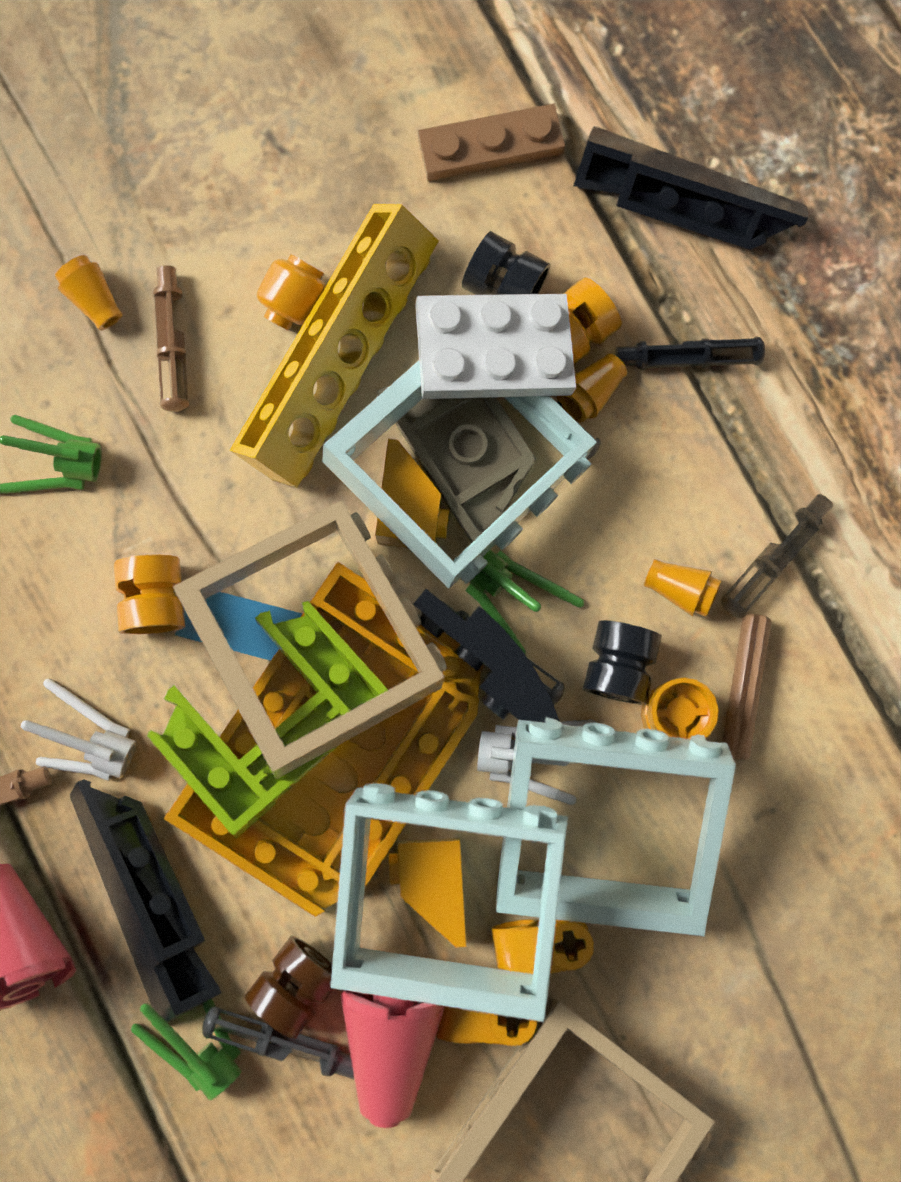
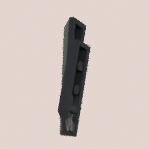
M593 126L573 186L578 188L619 194L617 207L749 250L767 243L769 237L797 225L800 228L806 225L808 220V208L805 204Z
M85 779L78 781L70 793L73 807L150 1004L167 1023H170L222 993L218 984L194 950V948L200 946L205 941V938L142 802L127 796L119 799L92 788L90 781Z

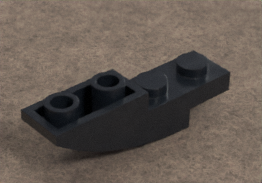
M425 589L413 603L421 611L418 614L421 625L437 638L445 631L460 643L454 652L476 671L483 664L490 668V671L478 684L486 692L480 700L503 720L511 713L518 720L545 723V718L548 717L560 722L551 698L535 668L521 648L498 622L480 606L465 621L429 590Z

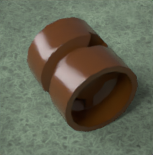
M290 936L272 960L275 968L274 971H263L244 995V998L250 1008L269 1026L289 1038L296 1039L315 1014L313 1003H324L334 990V988H331L333 964L305 941L298 937ZM292 977L302 984L300 988L290 981Z

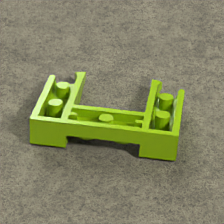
M309 601L302 602L305 615L303 617L273 624L270 611L262 612L255 617L259 626L316 692L312 698L275 729L284 747L388 691L384 684ZM175 685L167 691L164 698L165 701L176 707L163 735L149 730L147 735L236 839L276 804L275 801L338 747H334L276 779L258 745L239 760Z

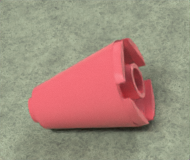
M0 864V1010H4L40 996L38 989L44 986L46 981L52 979L56 988L70 979L76 972V967L70 954L11 864Z
M343 990L341 1001L360 1113L369 1119L370 1123L380 1128L396 1127L401 1121L406 1120L412 1114L445 1006Z

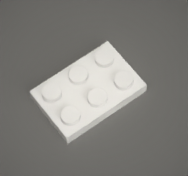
M567 294L417 296L415 308L422 399L572 395L575 391L576 381Z

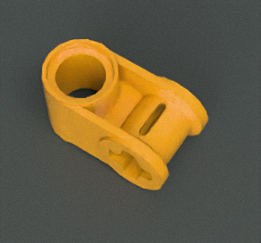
M539 919L515 920L491 927L498 969L528 974L534 973ZM556 919L550 974L576 970L590 961L594 942L585 923ZM567 930H572L576 939H583L575 943V951L571 953H566L563 945H555V943L563 941V932Z
M445 1006L436 1036L441 1040L455 1043H490L518 1046L530 1040L535 1033L537 1021L520 1019L518 1028L507 1027V1018L498 1014Z

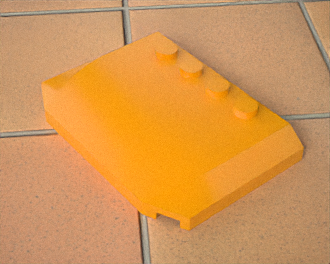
M337 561L310 601V604L388 690L419 674L366 580ZM420 625L416 629L424 643L427 645L433 642L440 651L447 666V669L442 671L445 678L441 689L340 744L275 801L276 804L237 839L232 836L188 783L164 817V820L316 917L325 912L326 908L338 902L346 803L358 787L363 788L367 784L389 785L395 788L396 793L416 795L420 791L429 790L477 716L479 705L478 684L483 665L476 671L454 652L460 643L444 632L437 638ZM278 649L253 686L254 692L275 729L316 694L315 690L280 649ZM237 710L219 737L240 760L257 743L240 711ZM371 818L365 887L407 823Z

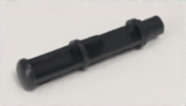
M758 336L753 339L709 340L704 338L701 341H683L679 345L648 346L646 341H640L635 346L616 347L615 356L625 366L636 365L640 370L687 366L707 368L713 365L754 364L758 366L765 358L766 349L763 339Z

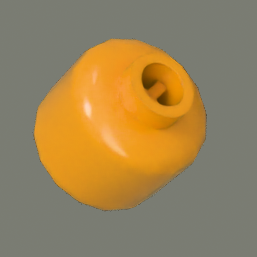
M290 254L288 260H274L256 294L259 303L268 308L263 317L288 331L293 323L303 326L326 286L325 282L321 280L324 273Z

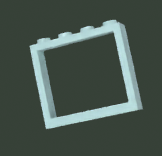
M418 361L323 445L322 462L449 589L460 578L466 584L469 583L487 565L488 562L483 556L492 547L497 545L501 550L506 548L523 530L518 523L530 511L536 517L545 511L558 497L553 490L564 479L570 484L574 483L590 467L591 463L586 458L597 441L551 396L504 397L563 457L459 556L452 560L353 461L422 399L420 363Z
M548 717L545 718V723L518 720L507 808L524 810L526 807L532 758L710 778L690 890L561 875L557 920L704 936L736 766L728 744L706 741L704 735H694L690 739L668 737L664 732L654 729H641L637 733L615 731L614 728L601 723H588L583 727L562 725L559 721ZM503 837L497 882L496 913L540 917L545 873L518 870L522 839Z
M375 783L367 784L363 788L358 787L346 803L331 988L544 1022L568 816L557 815L554 809L539 805L527 806L524 810L502 807L501 802L489 798H475L468 803L448 800L449 797L446 794L437 791H420L416 795L396 793L395 788L385 784ZM371 818L548 843L534 973H521L360 948Z

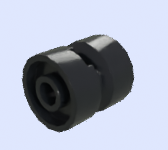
M490 231L480 242L467 266L462 280V288L475 295L539 294L551 264L528 251L518 255L514 243ZM502 268L508 270L504 278L499 276Z
M608 620L599 621L592 647L599 655V659L589 662L583 690L617 701L646 705L651 686V677L645 671V667L656 663L662 635L650 629L632 624Z

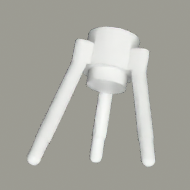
M46 679L43 682L45 688L106 732L103 734L96 731L90 741H86L53 728L25 720L21 723L23 730L85 752L84 760L91 762L85 763L58 758L38 757L36 764L40 767L46 766L56 770L90 774L107 781L110 780L111 776L121 779L131 763L137 741L127 738L130 729L112 722L52 679Z
M588 719L563 721L560 723L562 725L583 727L585 724L596 723V721ZM496 725L495 733L486 731L481 733L477 771L490 772V780L510 783L511 772L508 770H512L515 740H512V738H516L517 727ZM532 758V763L559 766L569 764V762ZM532 779L529 780V791L569 805L576 803V797Z

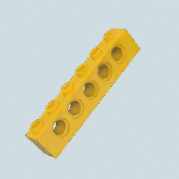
M373 204L229 450L271 480L297 488L301 480L309 474L314 458L324 440L335 429L337 418L347 400L358 389L362 374L373 355L381 349L385 334L396 315L405 307L407 296L419 275L426 270L430 263V256L439 240L402 204ZM339 342H340V343H341V346H340V350H339V353H338V344H339ZM316 381H317V389H316V392H315V394H314V393H313V389H314V385H315V383H316ZM293 423V431L289 437V429Z

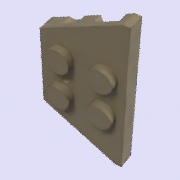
M383 387L380 390H378V396L382 392H384L388 387ZM496 397L421 399L395 423L471 543L505 512L535 463L536 458Z

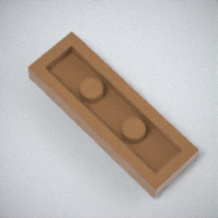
M555 103L418 130V141L427 182L561 156L564 154L565 149Z

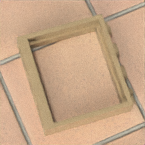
M342 500L173 586L276 779L442 688L445 678L442 671L446 670L447 666L440 651L433 642L427 645L424 643L416 627L421 625V621L415 608L408 598L399 600L391 586L396 580L390 565L383 555L374 557L366 543L371 537L363 519L357 512L350 515ZM338 531L419 674L284 747L204 599Z
M551 998L546 1006L544 1022L537 1021L535 1033L530 1040L518 1046L433 1169L430 1178L432 1182L464 1181L567 1029L684 1119L644 1182H682L680 1176L691 1159H699L707 1149L712 1136L709 1130L715 1121L560 1001Z

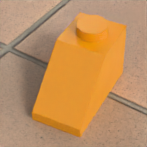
M388 438L381 489L435 543L437 538L446 539L450 510L441 509V493L399 440ZM377 517L375 531L377 543L379 545L408 548Z
M460 838L400 841L398 843V853L389 854L390 885L400 884V897L455 948L466 947Z

